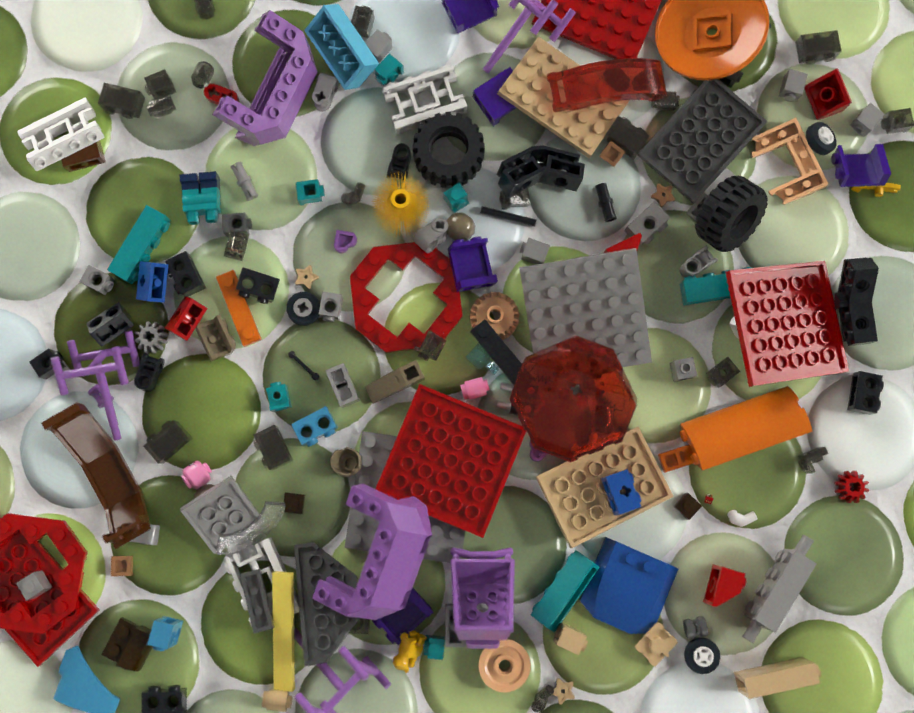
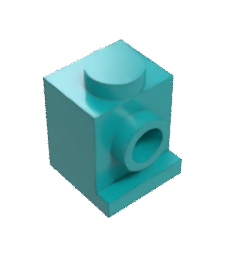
M389 53L375 68V79L381 85L394 82L399 75L398 73L401 75L404 73L403 65Z
M318 179L296 182L297 198L300 206L308 203L322 202L325 190L324 185H320ZM314 191L315 195H309V192Z
M460 183L443 192L444 200L453 213L469 204L467 200L468 194Z
M274 382L270 384V388H266L270 411L276 412L292 408L286 384ZM276 392L281 394L279 399L274 398Z
M426 635L424 655H427L428 659L443 660L445 637Z

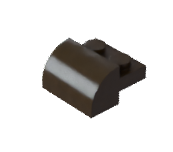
M123 617L120 618L101 655L116 662L119 667L130 671H140L153 646L147 645L151 629L143 625L139 626Z

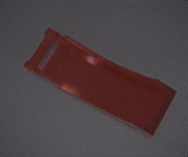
M613 59L547 74V81L550 82L554 112L568 109L575 111L614 101H654L668 97L661 62L655 59ZM563 80L566 102H561L557 81Z

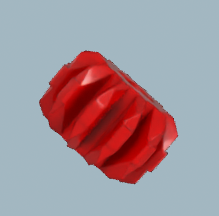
M844 471V476H837L840 482H834V485L839 487L834 492L841 493L839 499H845L846 503H851L852 501L859 503L860 499L866 498L863 492L870 491L868 488H865V485L869 482L863 481L865 475H858L857 471H852L851 473ZM851 483L853 484V486H852V488H854L853 490H850L851 486H849V485H850Z

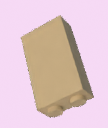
M800 657L736 671L734 675L738 692L748 699L820 684L819 677H821V672L818 665L814 662Z

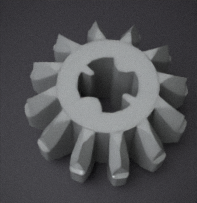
M149 321L146 322V327L139 325L141 331H135V334L139 337L134 339L136 343H139L138 349H144V352L147 354L150 351L156 354L157 348L163 350L164 348L161 344L168 343V341L163 339L168 336V333L163 332L165 327L159 326L157 322L151 324ZM151 334L154 335V338H151L153 339L152 341L148 340Z

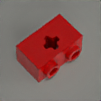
M184 296L165 329L188 341L208 308L194 299Z

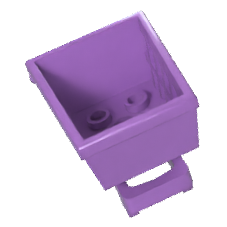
M451 548L450 553L453 555V559H450L455 632L459 640H465V645L469 649H496L499 647L500 640H507L511 632H513L515 559L511 558L513 549L468 551ZM484 603L488 606V610L480 612L477 610V606Z

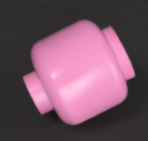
M194 461L183 469L181 478L189 489L197 490L211 480L209 473L212 471L206 462L202 464L200 461Z

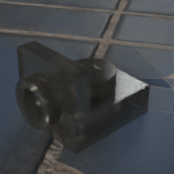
M528 188L510 198L503 191L500 192L499 201L502 210H507L510 207H528L531 205Z
M428 331L420 348L415 346L413 350L418 352V357L425 361L429 359L436 361L447 340L432 331Z
M817 447L798 455L800 460L798 463L802 471H805L806 474L814 473L815 469L812 463L823 460V456L829 454L826 447Z

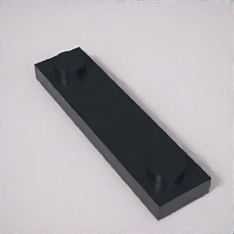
M483 320L470 331L516 389H522L534 379L530 373L528 376L527 369L486 320Z

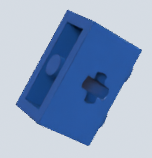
M140 261L136 299L165 303L169 264Z
M628 469L601 478L614 516L641 507L640 494L635 491L633 485L634 478L628 472ZM625 489L626 493L621 495L620 490Z

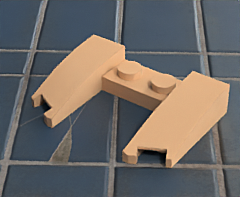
M797 118L752 138V141H755V152H751L752 159L786 145L801 177L768 191L771 196L776 194L784 200L783 205L815 193L829 185Z

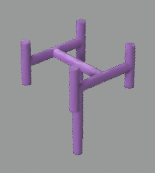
M511 0L509 6L513 9L516 8L519 2L525 8L496 48L483 70L487 73L491 71L531 13L538 17V20L530 30L535 35H537L547 19L557 25L549 39L555 42L576 12L570 8L563 19H560L553 13L558 5L555 0H551L547 7L538 0Z
M132 330L124 332L128 346H116L110 349L78 354L75 340L67 341L74 370L63 371L59 357L51 358L60 395L69 393L65 379L96 374L108 423L115 441L121 439V434L105 372L117 370L120 385L129 383L121 354L130 353L133 367H138L140 363ZM113 356L115 363L102 365L106 357ZM94 359L88 367L82 368L80 361Z
M294 627V639L303 649L302 634ZM343 646L338 652L354 669V675L344 684L327 663L318 664L316 666L338 692L328 702L324 700L320 704L322 709L313 707L301 692L295 696V700L306 713H336L333 708L360 679L364 681L369 677V674L373 675L385 689L390 687L391 682L368 656L364 657L362 661L356 660L348 649Z

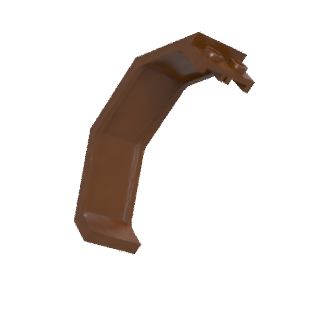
M75 403L41 422L44 430L53 432L80 464L105 510L110 533L102 536L105 543H112L114 548L117 549L151 529L143 492L118 446L84 404Z

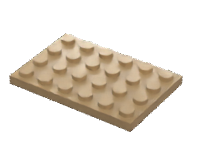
M540 37L536 39L497 93V95L588 158L591 157L630 101Z
M639 426L536 476L540 488L570 548H574L674 497ZM628 469V472L634 478L633 485L635 491L640 494L641 507L614 516L601 478ZM625 489L620 490L621 495L626 493Z

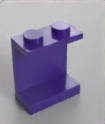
M441 0L457 34L497 16V9L499 8L497 0Z
M875 144L871 154L844 155L842 145H838L831 157L832 164L835 165L836 169L835 178L838 179L840 187L885 186L891 175L883 144Z

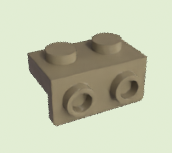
M220 314L215 316L214 319L196 326L195 329L210 362L233 353L236 343L234 338L229 335L227 323L221 318Z

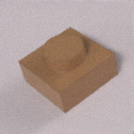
M610 140L599 156L615 167L626 151Z
M111 556V576L133 575V556Z

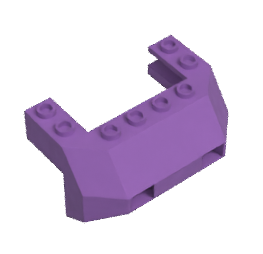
M271 10L262 14L261 20L254 31L279 46V49L250 107L247 108L227 95L225 98H220L219 104L212 114L238 130L235 138L252 146L286 138L318 73L310 45L303 31Z
M365 484L353 485L345 505L380 521L356 589L329 576L326 578V581L321 579L318 581L312 599L344 616L377 620L405 608L432 531L427 506L415 496L397 500Z

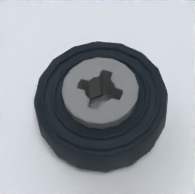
M298 292L287 303L286 311L288 317L300 326L313 324L319 318L320 302L309 292Z

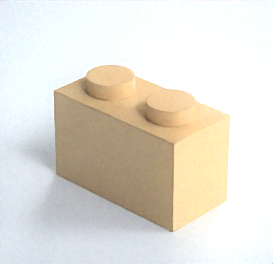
M563 622L558 627L553 638L557 646L577 655L581 651L584 652L588 640H586L587 636L582 631Z

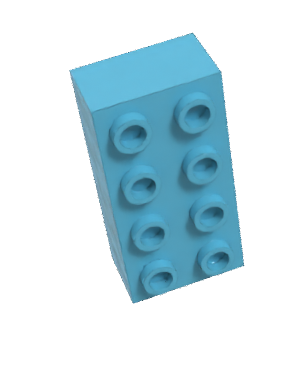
M339 4L323 5L304 30L344 90L359 88L379 65V62Z

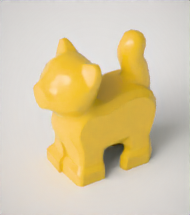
M410 631L409 635L407 633L400 635L401 643L398 647V654L393 657L394 667L398 670H403L405 673H408L409 667H414L427 639L425 635L416 631Z

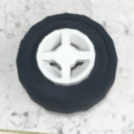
M816 122L807 128L806 139L814 152L819 155H827L836 148L835 134L827 124Z
M700 637L691 640L687 644L684 651V659L691 670L699 674H709L718 667L721 658L720 651L713 641Z

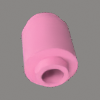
M482 377L465 381V384L460 385L464 400L486 396V391H490L487 379L483 380Z

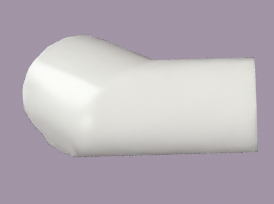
M730 510L727 514L729 521L740 527L746 526L758 519L754 511L742 515L737 513L736 510Z

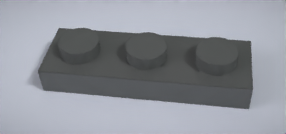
M261 569L240 574L253 634L274 628Z

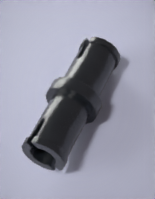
M600 183L595 186L599 198L598 205L602 208L605 222H611L617 219L612 205L613 199L610 198L607 183Z

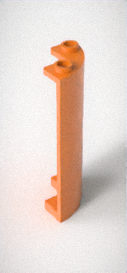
M788 386L680 424L682 429L680 431L681 439L691 446L693 452L691 454L692 462L701 470H706L813 431L805 409L801 408L798 404L799 398Z

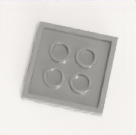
M232 475L180 508L182 514L214 554L264 522L263 517Z

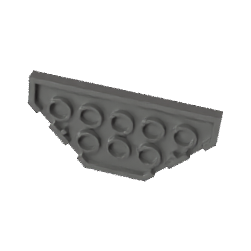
M314 542L294 545L304 666L327 663L360 618L344 616L312 599L317 583L320 579L326 581L327 577L332 576L356 589L358 578Z

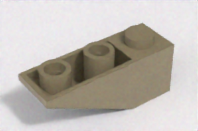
M417 360L366 385L365 388L372 404L424 381L425 377Z

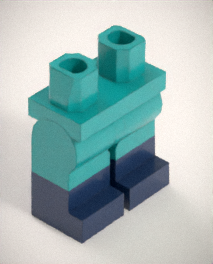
M201 172L199 176L197 173L179 174L182 186L183 212L186 214L188 223L190 225L200 224L199 215H205L207 223H217L218 214H221L220 177L217 172Z

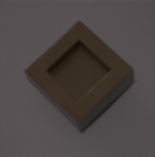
M285 492L282 512L303 514L305 495Z
M685 493L673 507L687 520H690L702 505L689 493Z

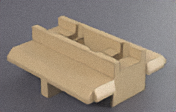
M657 622L635 645V649L642 653L652 666L656 667L665 656L669 657L668 653L678 642L664 629L660 622Z

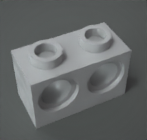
M344 363L325 370L341 408L360 401Z

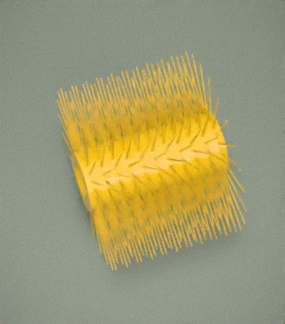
M395 177V182L389 183L392 184L390 185V190L388 192L387 190L385 192L380 190L385 193L383 194L384 196L381 199L375 197L378 198L377 201H372L376 202L374 203L376 208L372 209H377L374 211H378L376 212L379 213L377 215L382 216L380 217L382 218L381 220L387 219L385 222L390 223L391 229H396V237L398 227L400 235L401 221L402 231L404 223L406 235L407 229L410 232L409 228H413L409 226L417 225L420 228V225L416 222L413 224L411 222L415 219H418L419 222L422 221L417 217L425 213L423 211H426L427 208L424 207H429L424 206L429 204H426V200H423L428 197L422 196L423 194L420 191L415 192L414 189L412 190V184H410L412 179H407L409 182H406L405 177L403 183L401 178V189L400 183L398 189Z

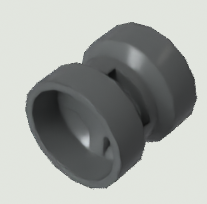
M703 616L697 617L695 620H683V627L688 640L694 639L695 636H708V628Z

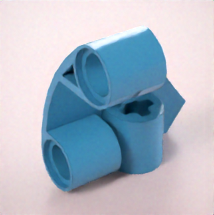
M79 646L66 650L59 668L61 679L53 699L87 713H115L120 698L113 695L96 677L84 659Z

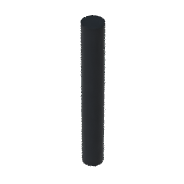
M482 206L480 212L481 214L534 227L537 220Z

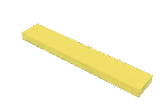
M274 571L272 573L274 690L293 692L295 690L294 573Z

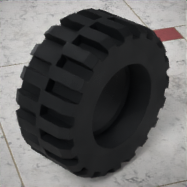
M446 112V115L442 116L440 113H437L434 119L429 117L425 120V125L421 124L418 127V133H415L413 138L414 162L418 172L422 173V177L425 180L429 179L430 184L435 186L437 183L441 184V188H446L447 185L453 187L457 183H461L463 186L468 183V179L472 180L476 176V172L480 171L484 159L485 143H483L484 137L479 132L477 124H472V119L469 117L464 119L460 113H456V116L451 115V112ZM451 136L458 138L466 146V155L458 163L442 164L432 157L431 147L433 143L442 137Z
M739 175L728 177L724 182H720L710 192V195L705 198L704 204L698 211L699 214L695 220V229L698 237L721 252L733 251L735 248L740 247L755 232L756 227L759 226L762 217L765 215V209L768 205L765 191L747 178Z

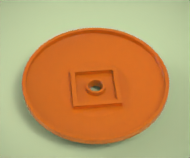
M668 0L663 6L656 22L655 41L657 49L666 65L684 77L695 80H715L727 77L747 66L761 51L769 31L768 8L765 0ZM711 29L717 30V33L714 35L707 34Z

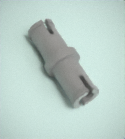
M242 162L233 164L231 169L247 201L258 197L251 183L252 179L247 175Z

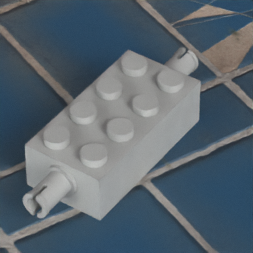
M802 535L795 549H783V551L780 550L775 557L776 562L774 566L767 570L765 581L757 587L755 598L746 605V613L744 615L750 619L751 623L742 637L754 644L762 628L777 632L812 573L816 563L805 556L812 543H814L811 538Z

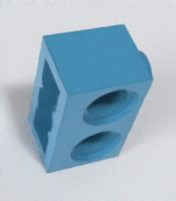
M326 406L291 424L301 445H307L308 447L318 443L317 439L322 436L327 438L335 434V429L338 428ZM323 418H328L329 426L322 429L320 421ZM306 427H310L312 430V434L308 438H305L302 434Z
M167 616L154 620L147 645L153 646V649L157 651H165V649L167 650L176 645L183 620Z

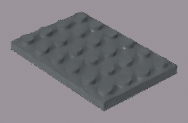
M718 79L704 80L637 156L694 204L768 121Z

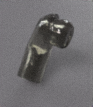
M357 182L353 192L342 194L341 202L346 205L358 203L362 198L366 185Z
M551 685L545 686L536 694L535 700L531 704L534 712H542L545 709L548 697L554 693Z

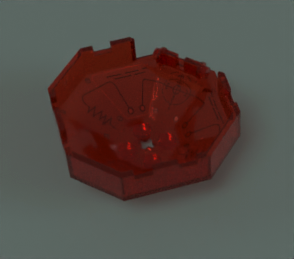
M577 335L525 357L509 399L519 414L518 418L524 430L527 431L533 448L568 462L576 461L579 457L586 454L591 455L601 451L604 447L613 443L615 445L621 443L637 406V397L614 349ZM579 385V389L582 390V392L574 394V390H572L571 387Z

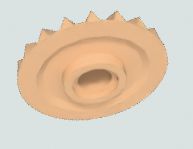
M500 292L483 294L472 305L470 311L471 325L474 328L483 320H486L499 337L504 340L512 335L518 326V307L513 299ZM496 311L500 314V318L493 320L489 314Z
M509 639L500 640L498 648L484 649L479 658V673L484 683L491 689L503 693L512 692L520 688L528 679L531 668L530 658L526 650L519 643ZM502 660L510 662L507 669L499 667V663Z

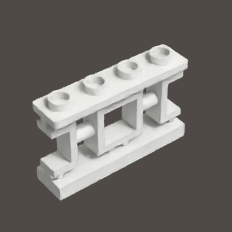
M442 66L436 71H426L420 76L414 78L407 77L398 83L391 82L382 88L386 103L396 101L400 113L391 116L397 135L417 129L421 124L425 125V120L429 117L434 119L437 113H440L441 116L446 115V112H451V115L455 116L456 113H467V104L463 94L453 96L449 84L457 81L453 66ZM443 79L445 88L436 91L433 82ZM408 90L410 99L400 102L398 93ZM431 90L435 103L418 108L414 94ZM448 95L451 104L441 107L439 98ZM413 106L416 115L405 118L403 109Z
M86 97L17 131L24 146L28 150L34 148V151L26 154V158L35 171H39L104 138V134L96 121L88 123L89 120L96 117V113ZM69 131L68 134L54 140V137Z
M272 537L255 544L258 554L242 561L239 553L225 558V568L228 574H232L234 578L233 586L236 592L241 594V604L245 611L248 608L238 570L239 567L249 563L252 571L260 569L256 559L267 554L274 571L287 572ZM269 566L262 569L261 572L262 574L267 572L272 583L273 570ZM294 589V614H295V613L300 612V609H299V598H298V595H297V593H296V591H295V589ZM271 591L267 593V598L270 606V611L272 614L273 603Z

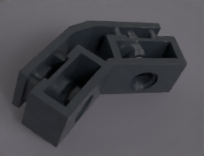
M544 145L532 146L502 161L496 175L500 177L499 187L508 198L537 183L539 184V182L577 191L583 180L585 164L578 162L580 159L579 154Z
M872 258L845 259L838 293L834 294V308L839 309L843 342H847L848 346L871 344L878 341L872 299L879 267Z

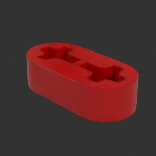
M212 83L204 88V95L211 103L218 105L220 98L227 95L229 97L232 96L234 100L239 102V97L233 90ZM215 90L218 95L213 94L211 97L209 92Z

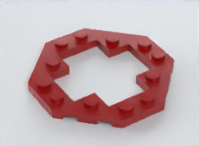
M415 242L376 246L370 250L350 275L355 328L385 353L439 347L463 317L460 292H457L450 258L437 248L430 253H426ZM414 257H416L443 278V281L435 289L433 295L447 306L425 333H422L411 323H408L399 336L396 337L369 315L380 299L368 291L366 287L388 260L404 271Z
M7 513L0 518V545L19 530L29 545H33L47 534L69 564L53 576L63 594L34 616L23 601L17 603L7 612L0 605L1 629L44 634L78 609L79 592L82 588L84 577V563L88 552L65 520Z

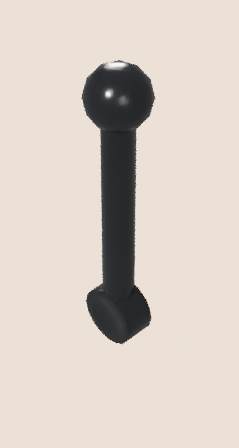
M294 351L288 353L289 358H293L312 376L313 380L319 379V374L314 373L296 356Z

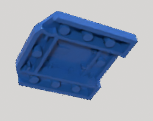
M605 537L595 560V564L600 568L581 594L579 601L595 619L629 634H645L657 623L678 568Z

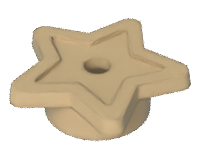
M311 265L307 266L304 270L296 269L298 275L295 282L296 285L303 284L308 289H311L312 283L319 279V276L312 272Z
M557 678L555 688L550 690V694L557 696L560 705L566 699L575 698L571 691L573 681L565 683Z

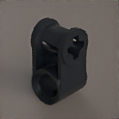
M400 143L395 146L389 163L387 178L392 176L398 179L399 173V179L402 178V182H404V177L407 179L411 160V151L408 145ZM406 151L407 155L402 158L398 156V153Z
M144 353L134 378L135 386L145 392L154 390L159 375L163 370L165 360L163 358L150 357L149 354ZM149 378L148 385L143 387V379Z

